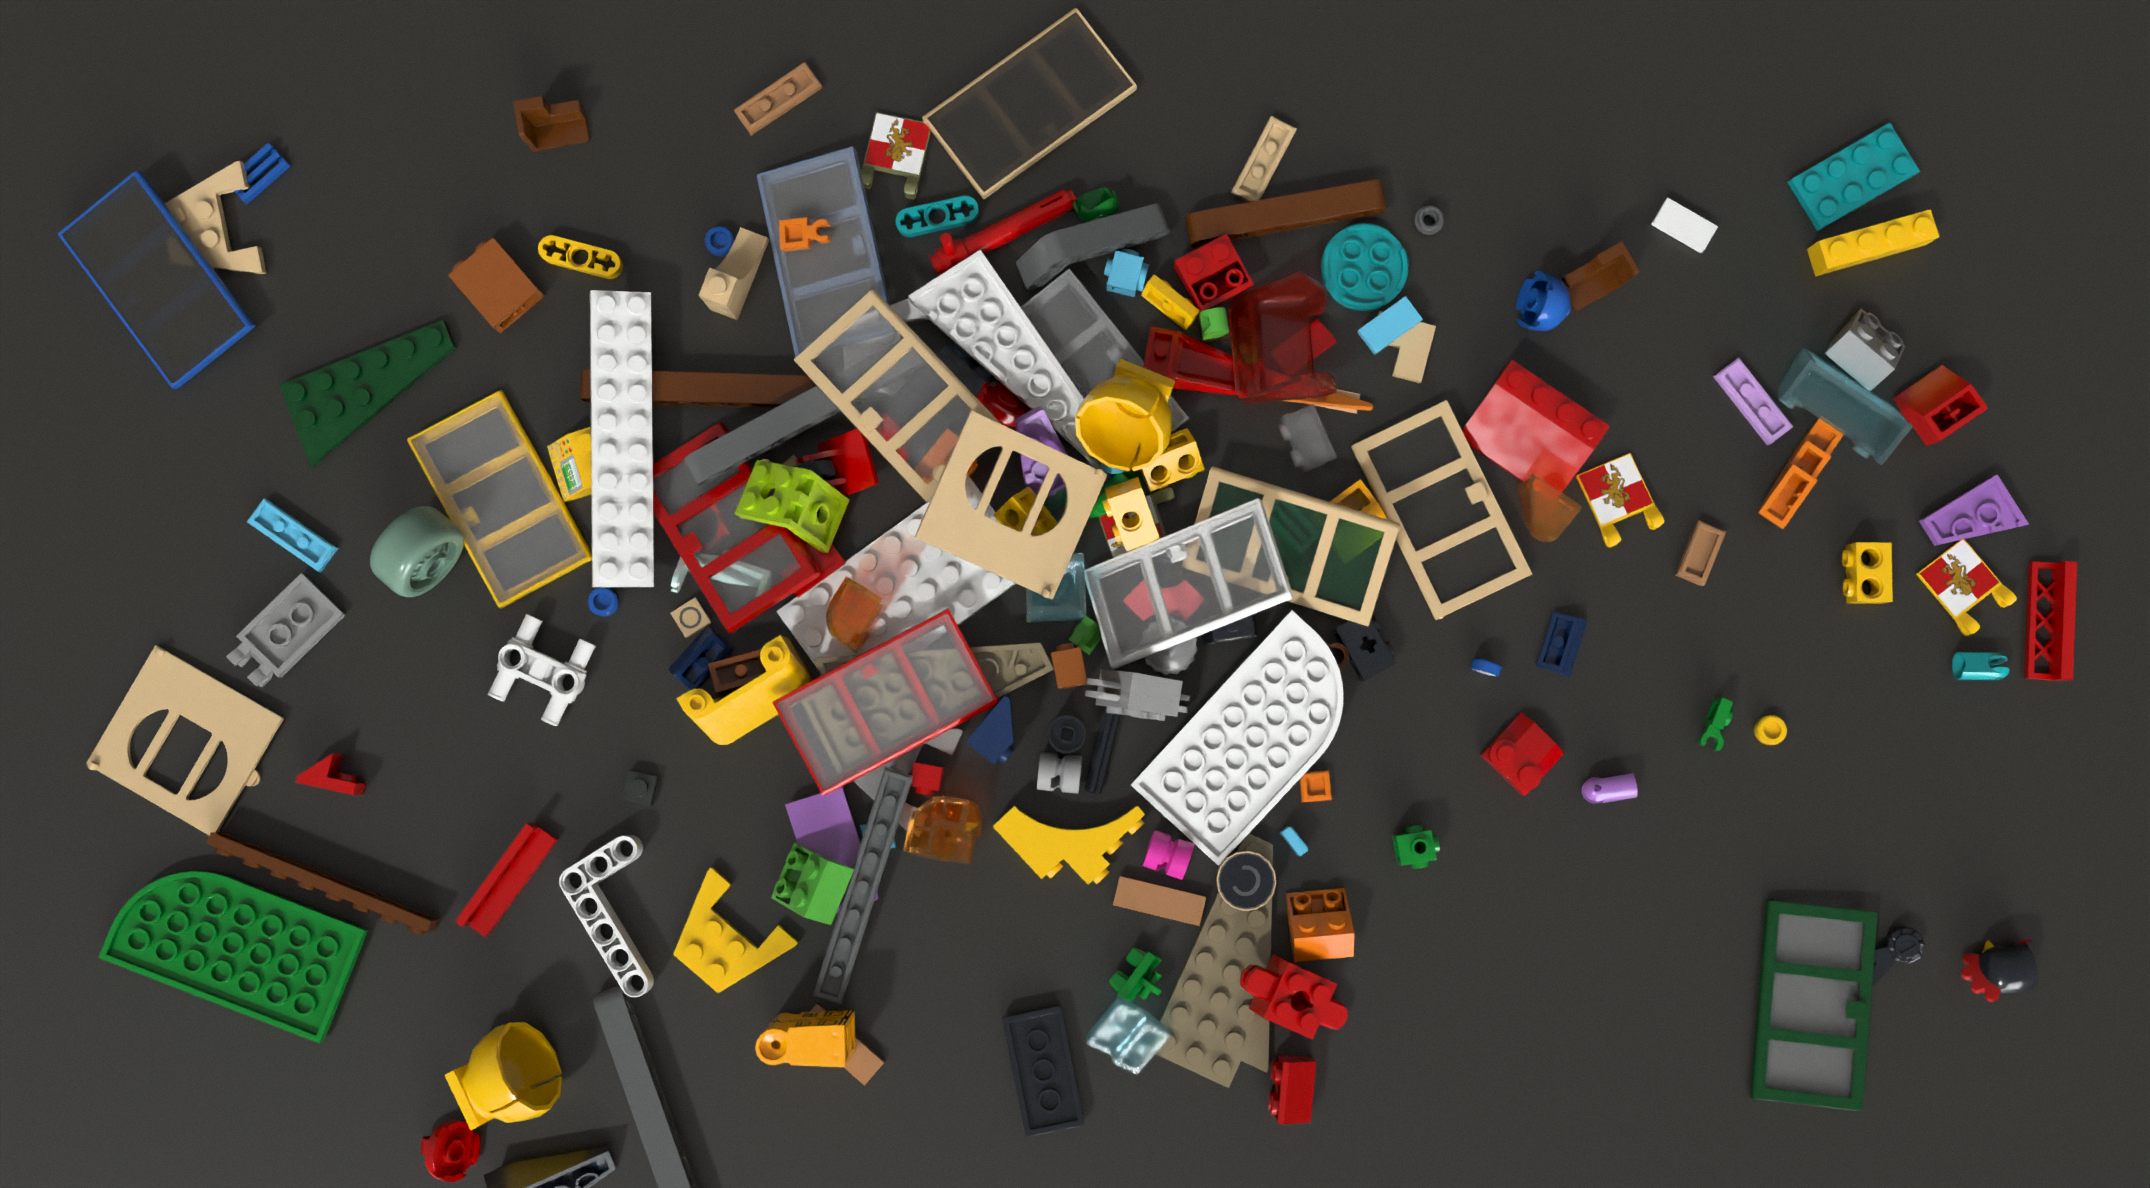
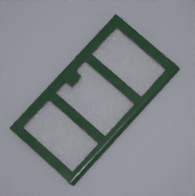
M1774 899L1766 900L1750 1098L1862 1112L1878 912L1781 902Z

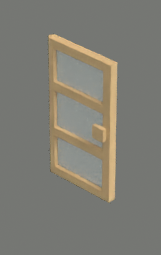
M874 289L870 290L794 359L796 364L927 503L931 501L939 483L932 476L933 469L938 465L947 464L970 410L1000 423Z

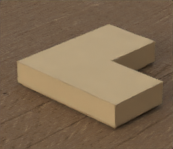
M1420 322L1389 344V346L1399 348L1392 376L1416 383L1422 382L1436 326Z

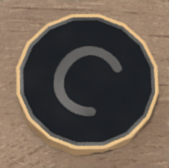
M1251 851L1236 852L1226 857L1219 866L1216 876L1217 889L1222 899L1231 907L1242 911L1256 910L1267 904L1274 894L1276 887L1275 871L1270 862L1259 853Z

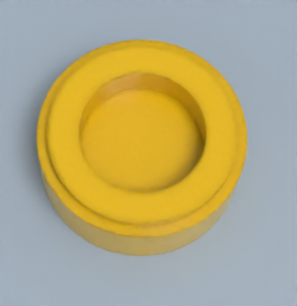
M1767 715L1761 717L1756 722L1754 733L1761 743L1776 745L1785 739L1787 727L1780 717Z

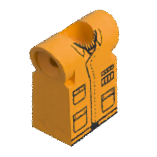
M855 1010L801 1012V1014L780 1013L757 1039L755 1045L756 1055L762 1062L769 1065L790 1063V1065L846 1067L856 1052Z

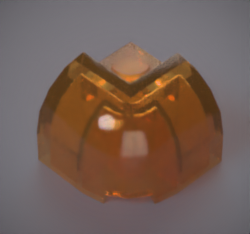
M846 576L826 610V626L830 635L838 643L858 655L873 631L870 626L886 601Z
M946 796L932 797V799L924 802L916 812L913 811L909 820L903 851L927 859L971 865L976 837H981L982 815L980 807L977 803L967 799Z

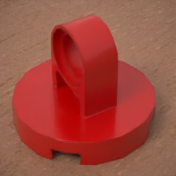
M986 382L977 394V399L1006 427H1016L1015 419L1031 410L1002 383H997L995 387H991L990 382Z
M455 1119L443 1122L433 1131L431 1136H423L420 1153L425 1155V1165L429 1174L445 1182H456L463 1179L467 1175L463 1173L468 1170L470 1165L475 1166L481 1149L480 1136L474 1130H470L467 1122Z

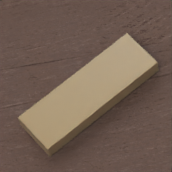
M1273 116L1270 117L1232 189V195L1246 202L1261 199L1297 128Z

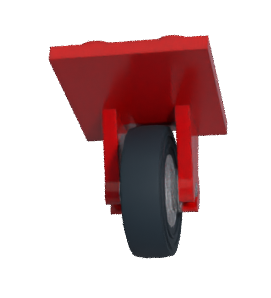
M857 428L817 444L819 453L795 459L797 466L794 467L813 471L845 497L879 484L867 438Z

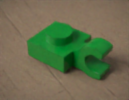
M1723 697L1713 698L1703 724L1705 726L1704 731L1698 738V745L1705 746L1707 739L1712 737L1715 741L1712 750L1720 751L1722 749L1724 740L1720 730L1724 726H1728L1732 719L1733 710L1731 707L1733 701Z

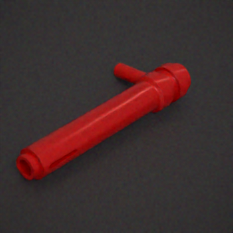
M1062 189L962 240L960 238L953 240L949 233H944L940 237L942 246L935 249V253L929 256L938 276H940L979 250L986 254L1074 210L1072 203L1073 201L1077 202L1076 197L1071 189Z

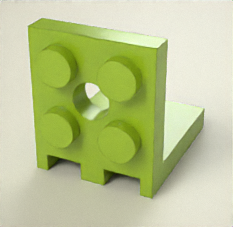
M757 460L734 514L742 519L786 527L818 551L828 553L849 499L811 470ZM775 488L773 496L767 498L769 492ZM820 509L819 517L817 518V512Z

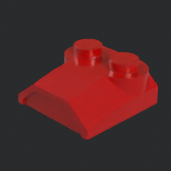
M1520 712L1487 746L1480 756L1522 796H1526L1531 789L1539 785L1542 777L1564 753L1535 722Z

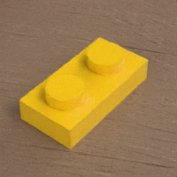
M1155 274L1147 282L1141 294L1142 297L1185 331L1193 324L1200 312L1191 300L1182 297L1172 289V286L1167 281L1160 279Z

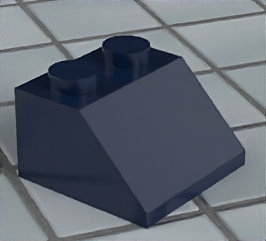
M1006 695L966 741L993 765H996L998 761L1004 764L1015 751L1011 747L1015 742L1012 701Z

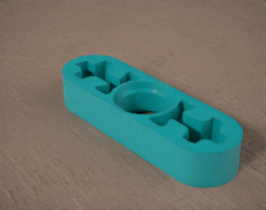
M960 196L905 208L897 214L895 222L901 235L915 237L972 224L979 216V208L974 198ZM963 204H967L969 208H974V210L969 212L970 216L964 217L963 213L954 214L955 220L951 221L948 207L952 206L953 212L962 210ZM935 209H940L946 214L945 220L940 224H934L929 220L930 213ZM924 212L926 227H922L921 221L913 223L912 229H907L906 225H901V223L905 222V217L911 216L912 220L921 219L919 213Z

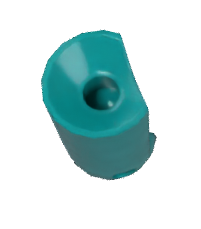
M1956 652L1952 659V672L1957 680H2001L2008 675L2010 668L1990 667V665L2002 664L2008 660L2004 654L1998 652Z

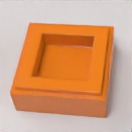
M1329 770L1306 772L1299 779L1302 803L1332 800Z

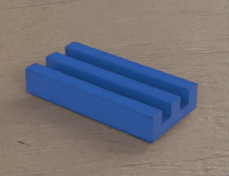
M267 143L244 163L245 171L248 175L246 177L247 184L250 185L261 177L276 161L279 162L278 165L246 193L241 189L234 191L246 204H249L291 167L270 143Z

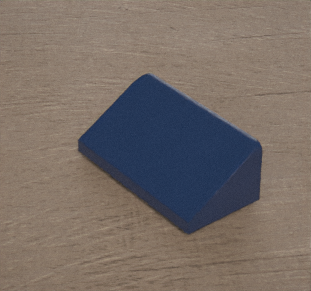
M1553 611L1536 666L1570 677L1587 622L1581 617Z
M707 626L669 667V671L690 690L698 689L710 676L708 664L724 660L734 648L712 628Z

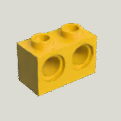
M1188 428L1171 434L1168 446L1153 465L1140 469L1142 478L1150 492L1166 488L1171 483L1184 478H1191L1196 473L1205 470L1196 441Z
M1030 487L1025 488L1012 496L993 516L999 523L1020 532L1036 498V494ZM1044 505L1032 529V536L1043 534L1058 523Z
M1855 542L1845 545V550L1842 553V564L1846 567V579L1843 581L1842 589L1847 604H1883L1893 602L1892 544ZM1863 551L1870 557L1868 566L1861 560ZM1863 581H1867L1871 587L1869 595H1866L1862 590Z

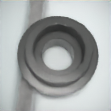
M1427 205L1417 211L1414 223L1419 232L1432 235L1442 228L1444 217L1437 207ZM1424 217H1431L1433 224H1425Z

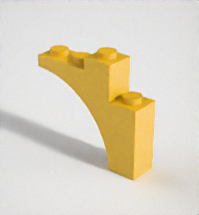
M1136 805L1126 814L1104 825L1087 829H1063L1041 823L1014 806L993 827L1041 879L1046 875L1051 879L1063 867L1060 861L1064 859L1089 885L1092 881L1098 884L1109 873L1106 868L1110 863L1102 855L1105 852L1111 855L1123 844L1120 838L1127 831L1131 835L1145 823L1141 819L1145 814Z

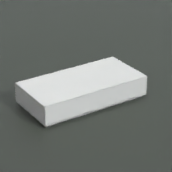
M1668 197L1651 223L1654 227L1699 253L1705 250L1718 228L1715 224Z

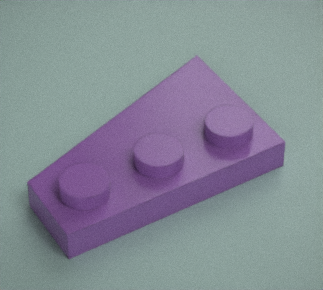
M1041 405L1015 419L1017 432L1067 455ZM1020 454L1025 488L1030 487L1037 495L1048 467ZM1059 473L1056 475L1046 499L1066 489Z
M1998 475L1991 476L1919 520L1934 546L2029 525Z

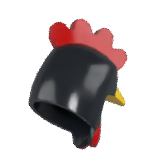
M2023 939L2008 948H1997L1990 941H1986L1983 952L1980 954H1965L1962 957V962L1966 967L1962 969L1961 977L1965 980H1971V991L1976 994L1984 993L1986 1000L1989 1002L1997 1000L2000 994H2019L2036 988L2038 986V969L2034 955L2028 946L2032 944L2031 939Z

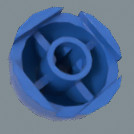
M1535 271L1533 274L1536 276L1533 279L1527 278L1519 291L1516 310L1521 309V319L1516 317V320L1521 327L1536 331L1552 330L1571 311L1569 290L1559 277L1546 272Z

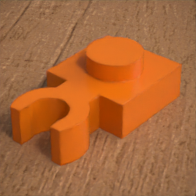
M807 217L779 220L780 249L784 252L812 249V240L822 244L830 243L831 237L828 235L820 236V230L824 227H831V223L825 219H819L811 225V220Z

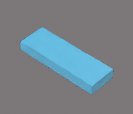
M263 498L247 521V523L318 572L323 571L338 550V547L266 498Z

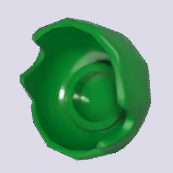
M1107 187L1085 193L1076 198L1077 202L1073 201L1072 203L1077 216L1083 223L1115 215L1119 207V199L1115 191L1113 190L1111 194Z

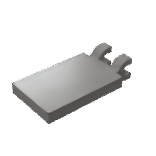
M301 573L236 636L242 643L226 657L234 665L238 664L240 667H243L252 656L260 666L247 678L254 685H259L263 688L270 681L273 674L282 678L346 614L306 575Z

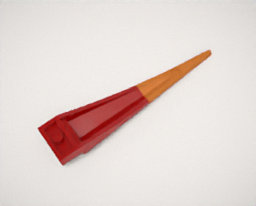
M1150 327L1143 368L1175 380L1173 387L1175 389L1371 411L1373 405L1369 402L1315 387L1251 364L1179 331Z

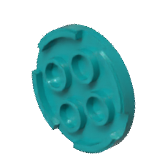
M1360 223L1346 227L1328 242L1321 258L1320 272L1327 292L1335 301L1352 310L1372 311L1384 307L1397 297L1406 282L1409 264L1405 248L1402 247L1389 230L1375 224Z

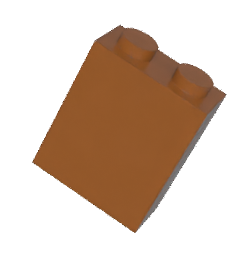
M494 238L481 242L475 248V253L468 259L458 261L453 266V271L448 275L488 323L499 333H502L545 296Z

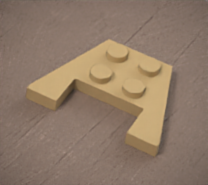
M236 161L165 203L213 269L244 271L256 274L267 273L261 247L255 246L231 251L221 195L234 192L235 190L250 189L249 184H247V173L243 162ZM174 235L168 239L172 263L197 267Z

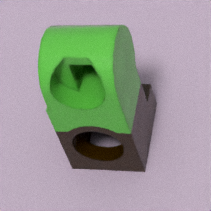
M1212 308L1199 313L1197 320L1202 343L1210 344L1231 340L1226 308Z

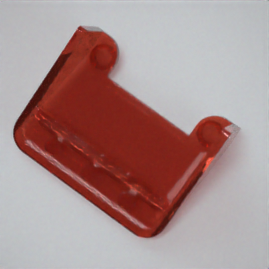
M1302 271L1237 297L1230 306L1229 319L1235 393L1237 398L1244 403L1323 398L1337 392L1336 381L1331 374L1327 372L1314 374L1309 317L1313 315L1318 316L1324 312L1327 303V288Z

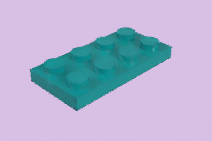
M1888 123L1792 178L1787 183L1814 227L1819 231L1913 177L1920 170L1891 123Z

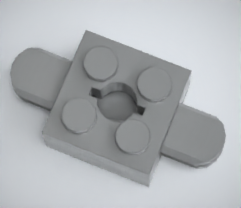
M1100 670L1099 679L1087 678V685L1098 686V690H1086L1085 692L1086 697L1096 698L1095 705L1107 707L1106 713L1165 721V716L1177 717L1178 712L1188 713L1189 707L1179 706V702H1190L1191 698L1190 695L1181 694L1183 681L1113 670Z

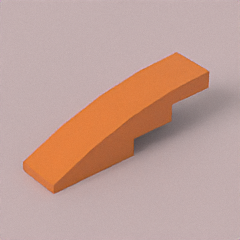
M1817 417L1784 466L1757 513L1779 528L1784 529L1818 481L1816 479L1831 458V452L1845 433L1822 417Z

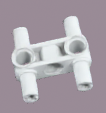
M526 614L516 636L509 639L507 645L499 651V661L497 664L499 672L487 695L497 700L505 701L515 678L519 679L520 677L550 691L552 697L541 720L553 726H558L568 703L575 701L577 695L584 689L587 671L584 669L596 646L579 639L569 662H560L533 649V640L543 621ZM518 650L521 654V660L517 665L513 666L510 662V654ZM570 674L573 676L575 683L572 689L567 691L564 689L562 682L565 676Z

